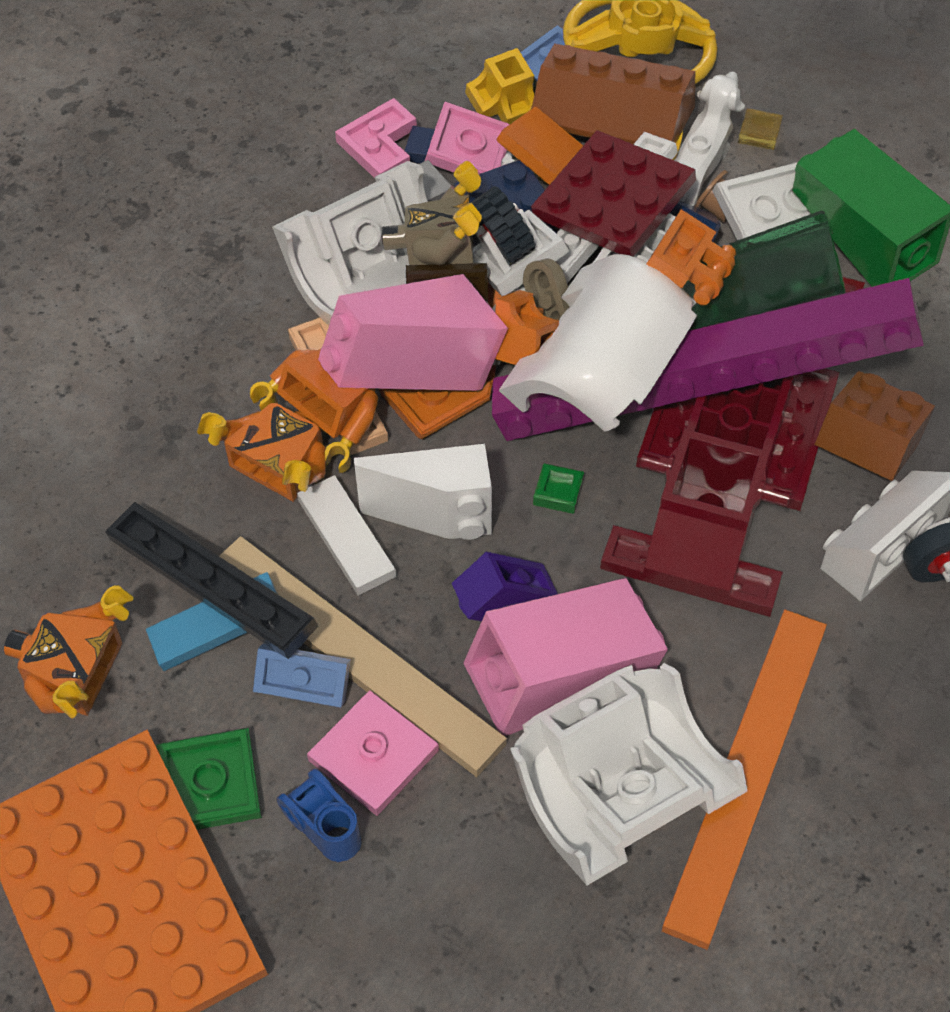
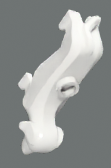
M735 72L714 76L703 85L702 90L697 92L698 99L706 103L705 107L694 121L674 160L696 169V181L680 199L681 202L695 206L703 183L717 167L720 160L725 158L730 149V144L727 142L733 130L730 113L731 111L741 112L745 108V104L740 100L738 76Z

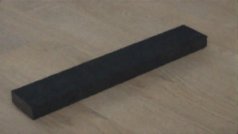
M136 502L105 531L112 542L287 659L318 628L314 617Z

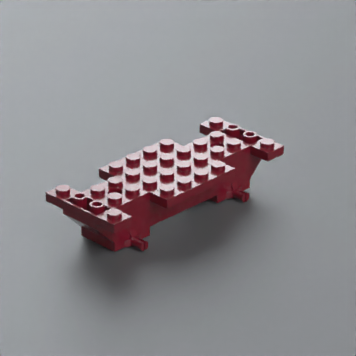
M748 240L744 252L736 251L734 258L735 266L728 277L723 278L722 289L730 290L722 323L864 289L865 282L826 273L828 259ZM824 368L655 407L636 462V467L665 475V487L661 496L653 535L613 525L601 559L600 569L771 617L783 572L741 561V557L756 507L760 504V501L801 511L818 451V446L815 445V442L832 402L840 372Z

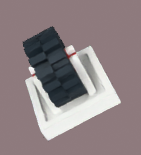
M494 186L470 202L482 215V220L476 232L480 243L473 248V262L487 263V282L501 296L514 292L523 286V273L529 263L545 258L557 262L559 258L569 252L564 240L530 210L524 212L515 203L509 202L506 194L501 192L500 188Z

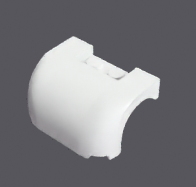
M406 161L375 176V183L315 212L305 210L272 226L296 287L307 304L326 324L330 325V320L340 295L406 284V265H409L407 248L385 251L382 226L405 224V208L407 206L428 202L424 191V171L421 165Z
M614 254L580 269L561 297L570 308L561 316L559 326L553 335L544 342L537 353L519 359L499 391L522 412H526L529 409V396L531 394L545 393L559 397L582 411L604 432L609 431L619 425L620 421L616 416L624 411L633 400L641 405L694 322L697 315L691 310V307L696 302L683 288L681 289L657 269L646 265L647 261L629 255Z
M665 663L660 666V669L650 668L633 671L632 665H629L600 679L522 725L524 733L516 741L514 747L510 748L522 788L535 819L552 846L586 886L628 862L624 849L698 805L707 814H710L748 791L742 763L737 759H726L708 742L691 714L684 694L680 673Z

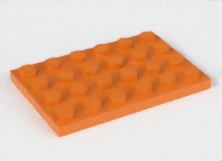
M148 730L0 803V882L55 1012H201L268 975Z

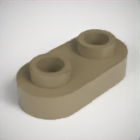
M549 258L529 263L523 273L525 291L533 293L535 305L544 309V316L560 320L564 312L570 308L561 298L568 288L562 268L556 261Z

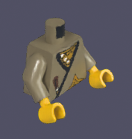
M465 161L456 168L453 175L459 184L456 187L450 186L440 200L409 205L405 208V224L382 226L385 251L407 248L409 265L434 264L440 266L443 264L474 263L473 235L479 228L482 215L470 203L469 195L464 194L477 190L481 185V177L470 161Z

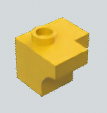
M515 48L486 59L481 74L466 84L465 93L477 113L488 117L498 114L502 122L511 124L532 108L534 74L519 49Z

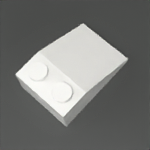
M485 444L354 458L360 513L447 539L462 538L471 540L482 535L492 534V486Z

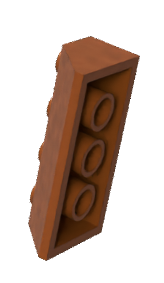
M554 43L540 67L531 109L536 106L566 132L575 135L591 137L596 130L634 144L644 132L676 143L695 108V71Z

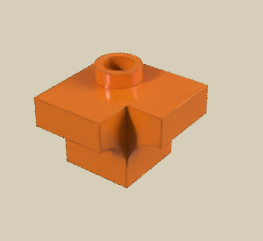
M518 290L496 299L495 313L508 327L496 355V360L516 365L519 359L537 353L544 342L553 335L559 326V320L544 316V309L536 307L533 293Z

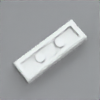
M335 475L309 487L306 492L300 491L297 493L299 503L358 596L396 577L394 566Z

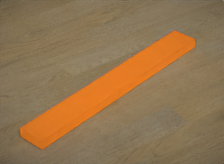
M784 609L727 757L729 760L737 759L742 763L748 791L712 813L705 814L661 932L708 950L827 624Z

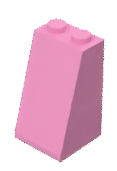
M464 274L340 295L318 360L339 388L476 391L483 389L508 327Z
M627 578L486 611L463 664L498 732L503 736H508L522 730V725L535 715L617 670L632 665L633 671L650 668L657 669L668 648L665 645L663 635L655 628L645 611L642 599L639 595L635 594Z

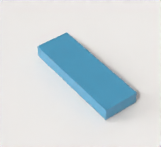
M268 572L253 578L277 593ZM203 602L146 628L156 659L163 671L247 633Z

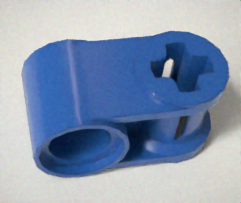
M317 769L309 771L308 779L288 795L282 793L276 798L280 809L287 819L299 831L303 832L329 860L336 862L347 861L359 851L362 842L354 810L340 797L331 783ZM337 827H344L349 829L345 834L339 837H331L327 835L331 830Z

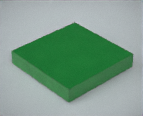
M249 728L156 744L157 750L197 830L262 818Z

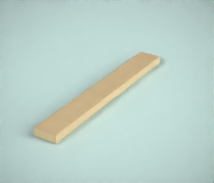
M240 536L219 556L252 578L268 572L278 595L315 618L318 628L304 642L305 645L319 654L351 659L348 676L350 680L366 692L369 690L436 741L439 744V749L475 777H478L507 745V738L243 537Z

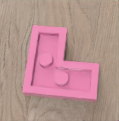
M393 98L335 131L336 142L375 178V176L406 161H410V156L395 141L409 134L412 126H417L416 117Z

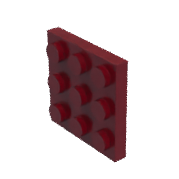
M596 130L532 204V213L541 221L618 254L634 257L696 181V169Z

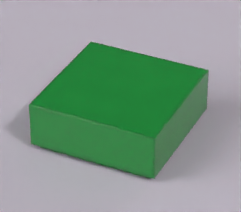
M543 463L533 496V505L574 514L584 481V472Z

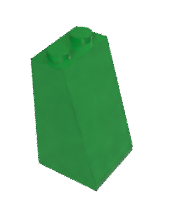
M855 128L841 137L833 138L823 148L813 154H807L799 160L795 167L792 191L871 287L906 278L912 281L940 262L950 228V204Z

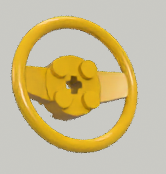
M581 0L568 13L563 25L565 45L596 52L619 45V52L627 57H635L638 54H670L673 52L676 40L703 47L702 58L692 69L695 71V84L709 74L717 57L716 34L714 30H711L709 20L704 19L691 7L678 0ZM611 4L610 10H605L578 26L587 13L596 8Z

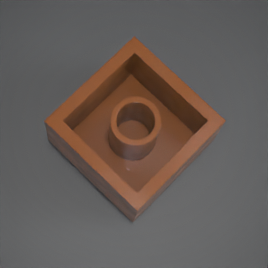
M858 371L831 402L815 445L893 481L918 447L935 405L926 402L921 395L915 392L902 391L887 384L878 375Z

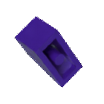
M487 551L452 582V586L459 599L460 609L468 619L482 621L486 611L558 594L542 563Z

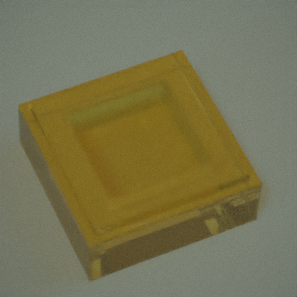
M747 108L738 143L774 150L783 115Z

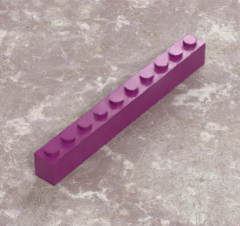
M910 279L897 280L690 330L681 341L641 405L633 400L619 415L924 346L918 309ZM509 374L493 378L492 416L506 441L593 422L587 415L569 402L545 393L531 394L529 396L530 407L526 412H522L499 391Z

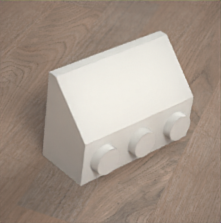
M911 471L900 482L896 479L891 481L882 491L879 501L872 507L869 504L864 505L856 513L851 525L845 531L837 529L829 536L823 545V549L826 552L820 569L859 601L864 599L904 562L903 554L906 547L916 537L926 532V527L948 517L950 512V472Z

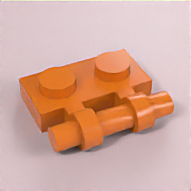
M681 209L646 265L666 275L681 289L689 280L695 284V302L700 305H707L711 299L719 295L723 287V278L728 277L735 266L736 250L730 245L720 247L711 240L716 231Z

